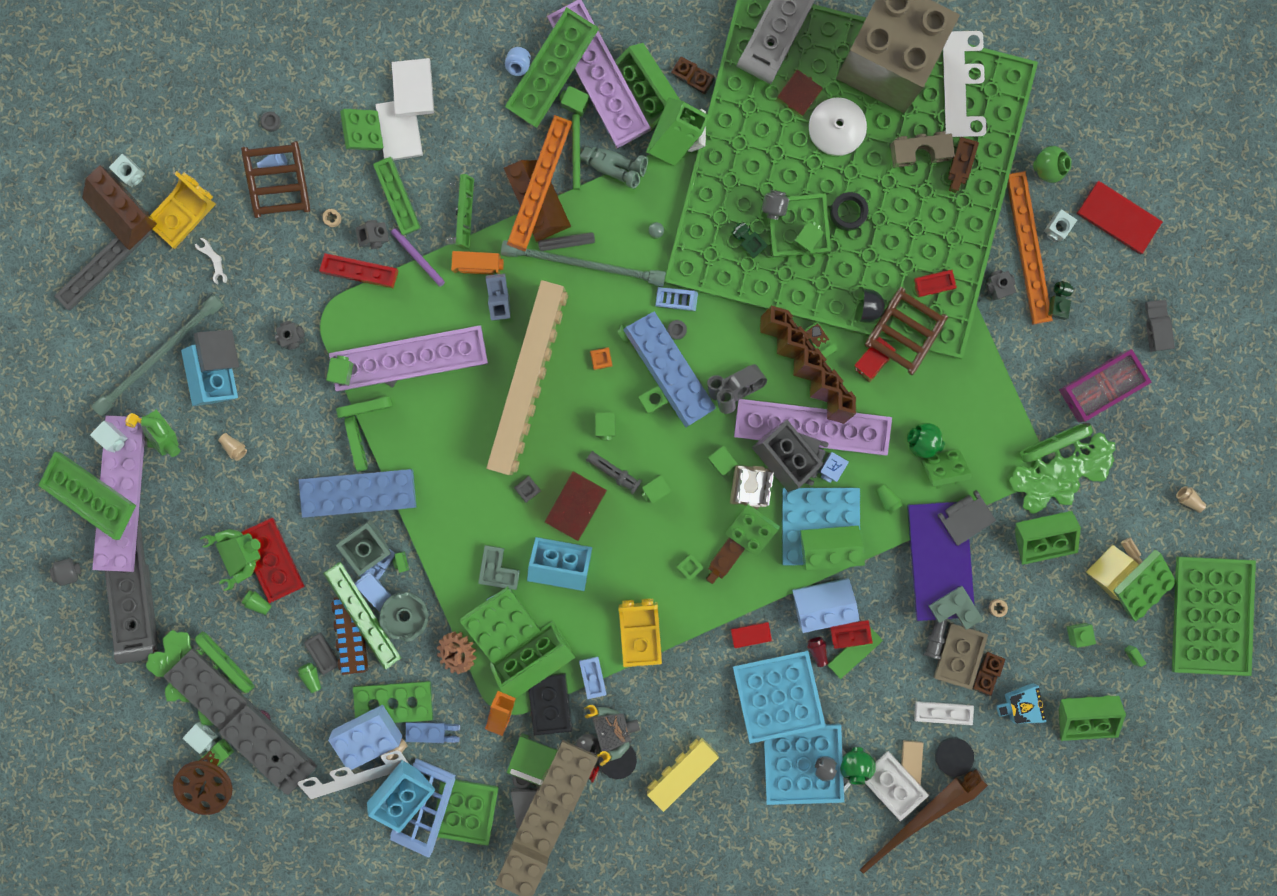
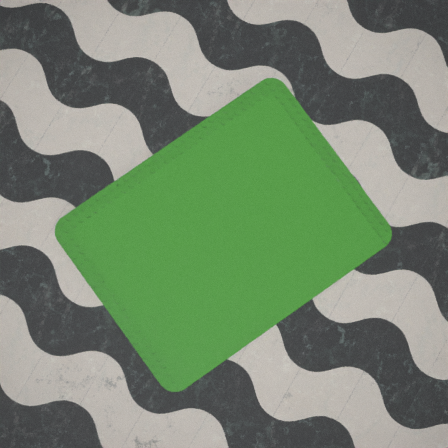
M698 150L693 152L687 151L675 166L651 154L646 156L648 158L645 175L643 177L640 176V183L635 189L629 188L626 182L619 181L605 174L581 185L580 190L572 189L558 195L571 227L545 239L593 232L595 243L541 252L563 255V257L568 256V258H578L599 264L604 263V265L609 264V266H619L640 272L659 270L667 273ZM518 214L471 234L470 249H463L457 246L456 242H453L422 256L445 281L441 287L436 284L416 260H413L397 268L398 275L394 289L369 283H362L335 296L327 304L320 322L321 337L328 354L482 326L488 364L398 380L393 388L386 383L349 389L345 390L351 405L391 397L393 407L359 414L356 417L381 472L413 469L417 507L398 509L452 632L456 631L457 634L462 632L463 638L468 636L467 641L473 642L471 647L476 649L473 653L476 659L473 660L474 665L469 670L482 698L489 706L492 705L497 692L502 691L499 689L489 665L491 661L460 623V618L504 589L478 584L485 545L505 548L501 567L520 570L517 590L511 589V591L540 629L553 621L573 651L576 658L553 673H566L568 694L585 687L579 663L580 660L598 656L603 678L628 668L623 667L618 610L619 604H622V601L634 600V603H642V599H653V602L658 603L661 652L792 594L794 589L807 587L849 568L805 570L803 565H782V488L784 487L773 475L769 506H760L757 511L780 526L778 531L757 557L745 549L723 579L718 577L713 584L706 580L711 573L708 569L711 561L729 538L725 534L746 507L743 504L730 503L734 472L729 476L726 474L722 476L708 460V457L721 446H724L738 463L737 465L768 468L752 449L759 440L734 437L738 401L735 402L736 407L732 413L724 414L719 411L717 400L711 399L716 409L686 428L669 401L666 405L647 414L638 397L657 387L658 384L631 341L626 343L618 334L622 324L625 326L631 325L655 311L667 332L668 326L672 321L680 320L685 323L687 327L686 335L680 340H672L708 396L707 381L711 376L719 375L725 379L755 364L767 378V383L763 388L742 399L827 409V402L810 398V380L793 376L794 359L777 354V337L760 333L761 316L767 309L698 292L696 311L656 307L657 290L661 286L648 283V281L640 279V277L635 278L623 274L609 273V271H599V269L594 270L582 266L568 265V263L563 264V262L558 263V261L553 262L541 258L527 257V255L517 257L502 256L503 240L508 241ZM658 222L663 225L664 234L661 238L654 239L649 235V226L652 223ZM532 234L527 250L532 249L540 252L538 242L535 241ZM452 251L500 254L501 259H504V268L500 270V274H505L510 299V318L491 320L486 276L489 274L460 273L459 271L453 273L451 270ZM543 280L564 286L568 299L566 306L561 307L563 316L560 325L557 324L555 328L556 332H558L555 343L551 342L550 345L552 350L550 361L545 362L544 367L547 371L544 380L541 379L539 383L541 387L539 398L534 400L533 405L536 406L533 417H529L528 424H531L528 435H524L523 438L525 443L524 451L518 455L517 461H520L517 473L513 472V475H507L486 468L540 283ZM664 283V285H663V287H662V288H672V289L690 290V289L682 288V287L675 286V285H671V284H667V283ZM664 292L663 303H666L667 292ZM672 293L671 304H674V293ZM680 294L679 305L682 304V294ZM688 295V298H687V305H686V306H689V302H690V296H689V295ZM977 305L963 359L928 351L914 375H910L907 372L908 369L890 359L870 383L854 367L869 349L864 345L869 335L819 323L832 343L838 348L836 352L826 358L825 362L831 370L835 369L844 381L842 384L848 392L852 391L856 396V413L892 417L888 456L819 448L826 451L822 463L829 452H833L847 460L848 464L837 482L832 481L829 483L820 478L822 474L818 473L816 478H809L814 481L813 486L804 483L800 487L860 488V533L864 546L865 560L910 540L907 505L958 502L967 495H970L974 501L977 499L973 495L975 490L979 492L985 504L989 505L1017 492L1013 491L1009 481L1013 477L1016 467L1033 468L1036 460L1033 462H1023L1020 452L1039 443V440ZM795 316L792 318L798 327L801 326L803 330L815 323L814 321ZM884 340L896 349L895 353L911 363L917 355L916 352L903 344ZM609 347L613 367L594 370L590 351ZM652 394L649 397V401L652 404H658L661 400L658 394ZM615 412V436H611V440H600V436H596L595 413ZM922 423H931L938 426L942 432V441L945 442V446L941 452L938 451L937 453L960 449L970 469L971 479L960 481L959 485H955L954 482L941 485V488L936 489V486L933 487L922 464V458L915 456L909 448L907 437L910 430ZM592 451L620 470H627L628 474L635 479L642 480L633 495L622 485L618 486L615 479L586 461ZM662 475L672 492L653 504L651 501L646 502L641 494L644 491L642 487ZM530 476L541 491L526 503L514 487ZM885 484L902 500L901 503L903 504L901 508L892 514L885 510L877 493V490ZM536 537L592 547L584 591L527 581L529 562ZM692 554L704 569L689 581L677 568V565L688 555ZM529 690L516 698L511 715H520L531 711Z

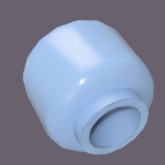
M522 47L512 48L505 60L506 70L514 76L525 75L531 63V55Z

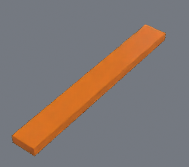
M554 115L508 239V246L526 251L572 121Z
M1026 171L1011 173L1007 188L1032 325L1051 322L1053 319L1052 316L1048 315L1050 303Z

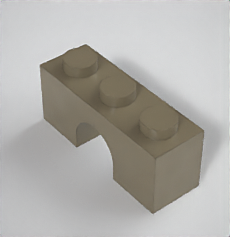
M944 131L936 132L934 136L919 134L915 138L907 139V136L897 137L890 145L893 168L912 166L916 162L915 152L918 149H924L930 154L931 163L951 161L955 157L952 133L946 134Z

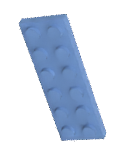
M655 311L623 329L685 428L716 409Z
M413 469L299 479L302 518L417 507Z

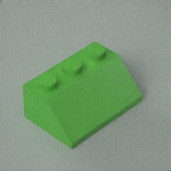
M1072 511L1016 523L1015 537L1022 565L1078 553L1081 527Z
M859 526L800 530L803 569L816 570L865 566L864 546Z
M1107 695L1104 697L1061 699L1058 710L1061 741L1119 737L1126 716L1120 697Z

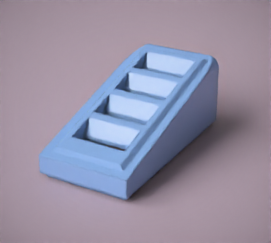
M658 287L655 306L696 311L698 292ZM664 292H667L666 303H663ZM672 293L675 294L674 304H671ZM680 294L683 295L681 305H679ZM688 295H689V296H690L689 306H686V305H687V298H688Z

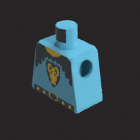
M1034 683L1006 693V704L997 705L999 717L1009 715L1010 720L1014 723L1046 722L1040 689Z

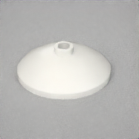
M831 98L823 101L815 108L809 120V134L812 142L819 150L828 155L843 156L853 152L860 146L866 135L867 123L863 111L857 104L845 98ZM836 121H842L843 125L838 126Z

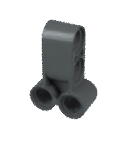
M755 364L725 379L719 375H714L707 381L709 396L711 399L717 400L721 413L729 414L735 410L736 401L763 388L767 383V378Z

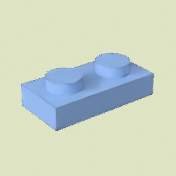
M599 657L580 660L579 663L587 699L607 695Z

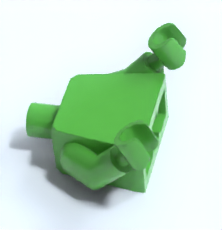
M228 529L215 533V536L205 535L200 538V540L207 538L209 541L208 544L202 546L204 548L211 546L215 541L218 542L215 545L230 577L233 576L232 579L220 581L219 584L228 582V587L223 591L232 590L236 582L238 584L253 574L256 562L260 559L258 552L260 542L257 539H252L249 533L243 535L240 531Z

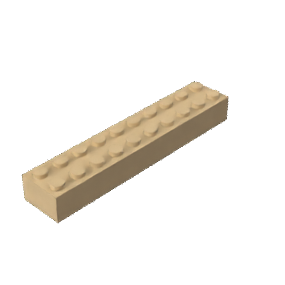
M541 280L486 469L507 475H513V472L517 473L520 464V461H517L518 455L524 451L525 443L523 438L524 435H528L531 424H528L529 417H533L536 406L533 405L534 400L539 398L541 392L539 383L541 379L544 380L547 371L544 367L545 362L550 361L552 354L550 345L551 342L555 343L558 333L555 328L557 324L560 325L563 316L561 307L566 306L568 299L564 286Z

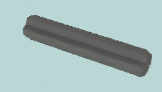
M593 232L539 240V250L546 251L595 243V236Z

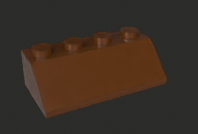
M520 160L504 167L520 207L537 160ZM550 182L532 232L536 242L571 227L552 182Z
M101 165L86 178L82 196L83 200L128 250L133 248L157 225L155 220L117 178Z

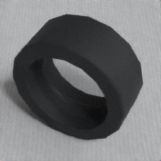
M843 193L831 205V220L841 230H855L867 219L869 212L868 203L858 193ZM851 200L859 205L861 213L858 220L851 223L841 220L838 215V208L842 202Z

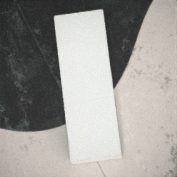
M915 701L914 721L973 725V705Z

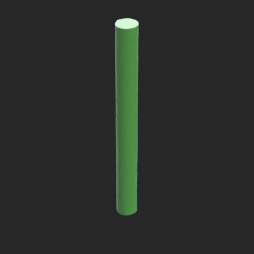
M579 114L572 115L573 190H580Z

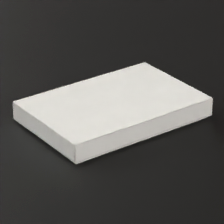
M430 58L392 62L396 117L434 114Z
M394 101L376 104L384 147V159L392 157L394 161L423 156L417 115L396 117Z
M887 751L875 762L876 772L870 780L865 781V784L901 821L922 803L929 794L895 757Z

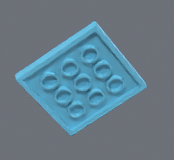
M782 488V565H803L800 530L859 526L860 529V488H798L790 492Z
M808 651L733 667L750 744L826 728Z
M825 724L826 728L764 741L767 805L844 803V781L840 771L843 760L841 724ZM829 756L837 763L835 767L837 772L834 779L822 781L815 775L817 769L815 764L820 757Z

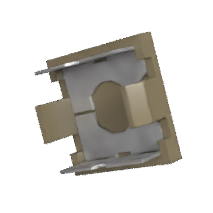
M735 465L730 503L743 504L745 506L749 504L756 510L760 506H769L770 487H772L774 473L769 468L762 466Z

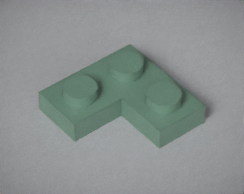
M485 545L478 584L501 588L508 586L510 589L517 590L520 570L501 567L505 548Z
M963 586L956 588L928 605L938 623L956 614L964 629L967 630L983 620Z

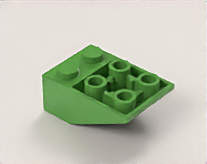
M669 97L646 152L675 166L702 135L710 116L684 101Z

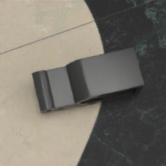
M1167 301L1145 302L1150 352L1174 349L1172 323L1167 313Z

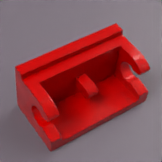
M878 337V339L876 340L884 346H886L887 348L891 349L892 351H896V349H894L881 337ZM871 347L854 367L870 383L890 358Z
M869 620L830 627L834 649L873 644Z

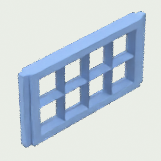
M417 758L413 763V767L417 768L421 773L430 776L429 782L431 785L434 778L446 783L442 795L436 792L432 794V796L441 799L437 811L426 807L425 802L420 808L417 821L414 819L409 821V823L415 825L412 837L392 829L390 840L426 857H430L456 775ZM423 811L435 815L432 828L420 823ZM418 827L430 832L427 844L415 839Z

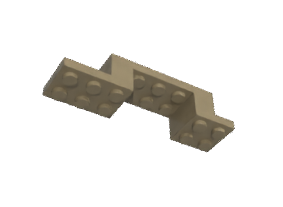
M562 740L507 852L504 865L496 879L495 885L519 896L534 895L547 868L549 856L570 812H573L598 760L597 755Z

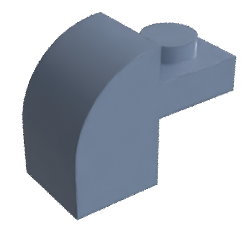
M505 274L486 276L491 320L510 318V299Z

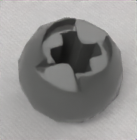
M584 734L576 742L577 747L597 755L599 752V740L592 734Z
M829 756L818 758L815 764V768H817L815 775L822 781L834 779L837 772L835 770L837 763Z

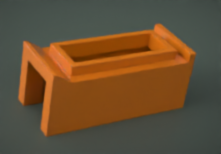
M452 251L451 270L453 273L459 271L460 273L495 275V272L500 274V270L504 268V259H501L499 253Z
M500 691L497 692L490 707L486 730L503 736L510 721L516 698Z

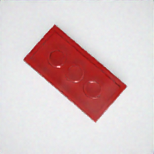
M1100 181L1095 183L1076 213L1140 255L1143 254L1163 221Z
M270 518L241 532L243 535L249 533L252 539H257L260 542V548L258 549L260 559L256 562L254 572L269 603L305 587L274 518Z

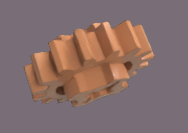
M454 631L444 635L439 640L441 645L437 646V649L440 650L437 656L442 658L440 663L446 664L445 669L451 668V673L457 672V674L468 671L474 665L473 660L476 659V656L473 655L476 649L471 647L473 642L467 641L468 636L463 638L462 632L457 634Z

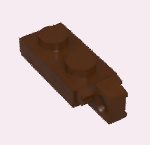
M964 137L959 138L954 153L955 157L952 160L948 173V180H951L950 192L956 193L959 191L960 185L965 184L969 178L979 142Z
M729 537L711 561L708 568L711 573L706 580L713 584L718 577L723 579L745 548Z

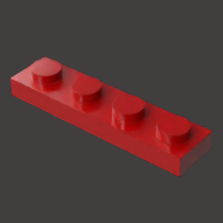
M324 253L319 270L322 274L394 289L398 275L397 268Z

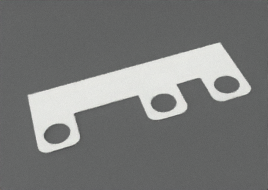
M981 31L951 32L943 48L946 134L952 133V137L984 136L986 134V119L983 116H966L965 84H980L984 82L985 78L984 66L982 64H965L964 51H980L983 49V33ZM977 35L980 39L979 45L971 47L968 44L969 36ZM975 67L981 71L979 79L973 80L969 77V70ZM979 120L982 123L983 127L980 132H973L971 130L970 124L972 121Z
M393 751L381 756L385 765L354 774L350 768L343 767L330 772L335 781L322 784L316 777H311L299 781L298 785L310 799L389 775L402 760L406 763L408 761L400 751ZM390 754L399 755V757L395 760L386 759V757ZM340 770L348 772L345 776L341 777L335 775ZM309 780L316 782L315 785L310 787L303 786V783Z

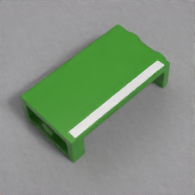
M522 733L507 773L540 785L546 770L549 769L556 755L557 749L530 740L528 735Z

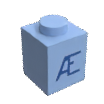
M829 452L818 473L822 474L820 478L829 483L832 481L837 482L848 461L833 452Z

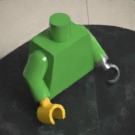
M157 409L145 417L142 416V418L133 413L127 416L125 420L126 426L135 428L137 423L141 424L145 436V447L155 448L161 456L168 453L171 457H175L180 453L181 450L178 447L175 432Z

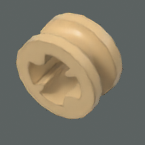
M328 209L323 213V221L329 227H336L341 223V215L334 209ZM331 213L334 216H337V219H334L335 222L333 223L330 220H327V217L330 218L329 214Z
M995 599L990 602L989 611L996 617H1003L1008 611V606L1003 600ZM997 603L1003 606V610H999L1000 613L994 610V606H997Z

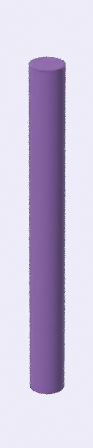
M397 228L393 229L391 234L439 287L444 285L445 281Z

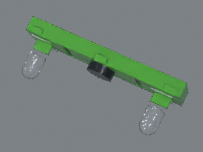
M460 174V182L455 181L448 184V188L451 190L459 189V201L456 208V237H446L444 242L447 245L456 244L463 249H470L474 178L467 174Z

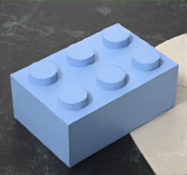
M381 705L333 729L328 741L345 767L352 770L399 747L402 734L385 707Z

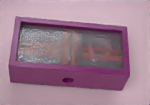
M1130 349L1123 351L1059 389L1079 423L1086 422L1152 382L1134 351Z

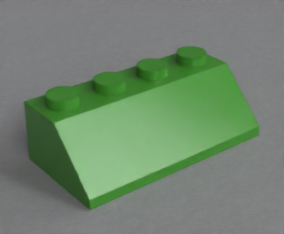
M644 43L629 46L616 59L615 63L652 131L657 127L668 98L680 99Z
M553 621L541 628V632L494 664L492 662L489 664L499 689L503 693L517 698L576 658Z

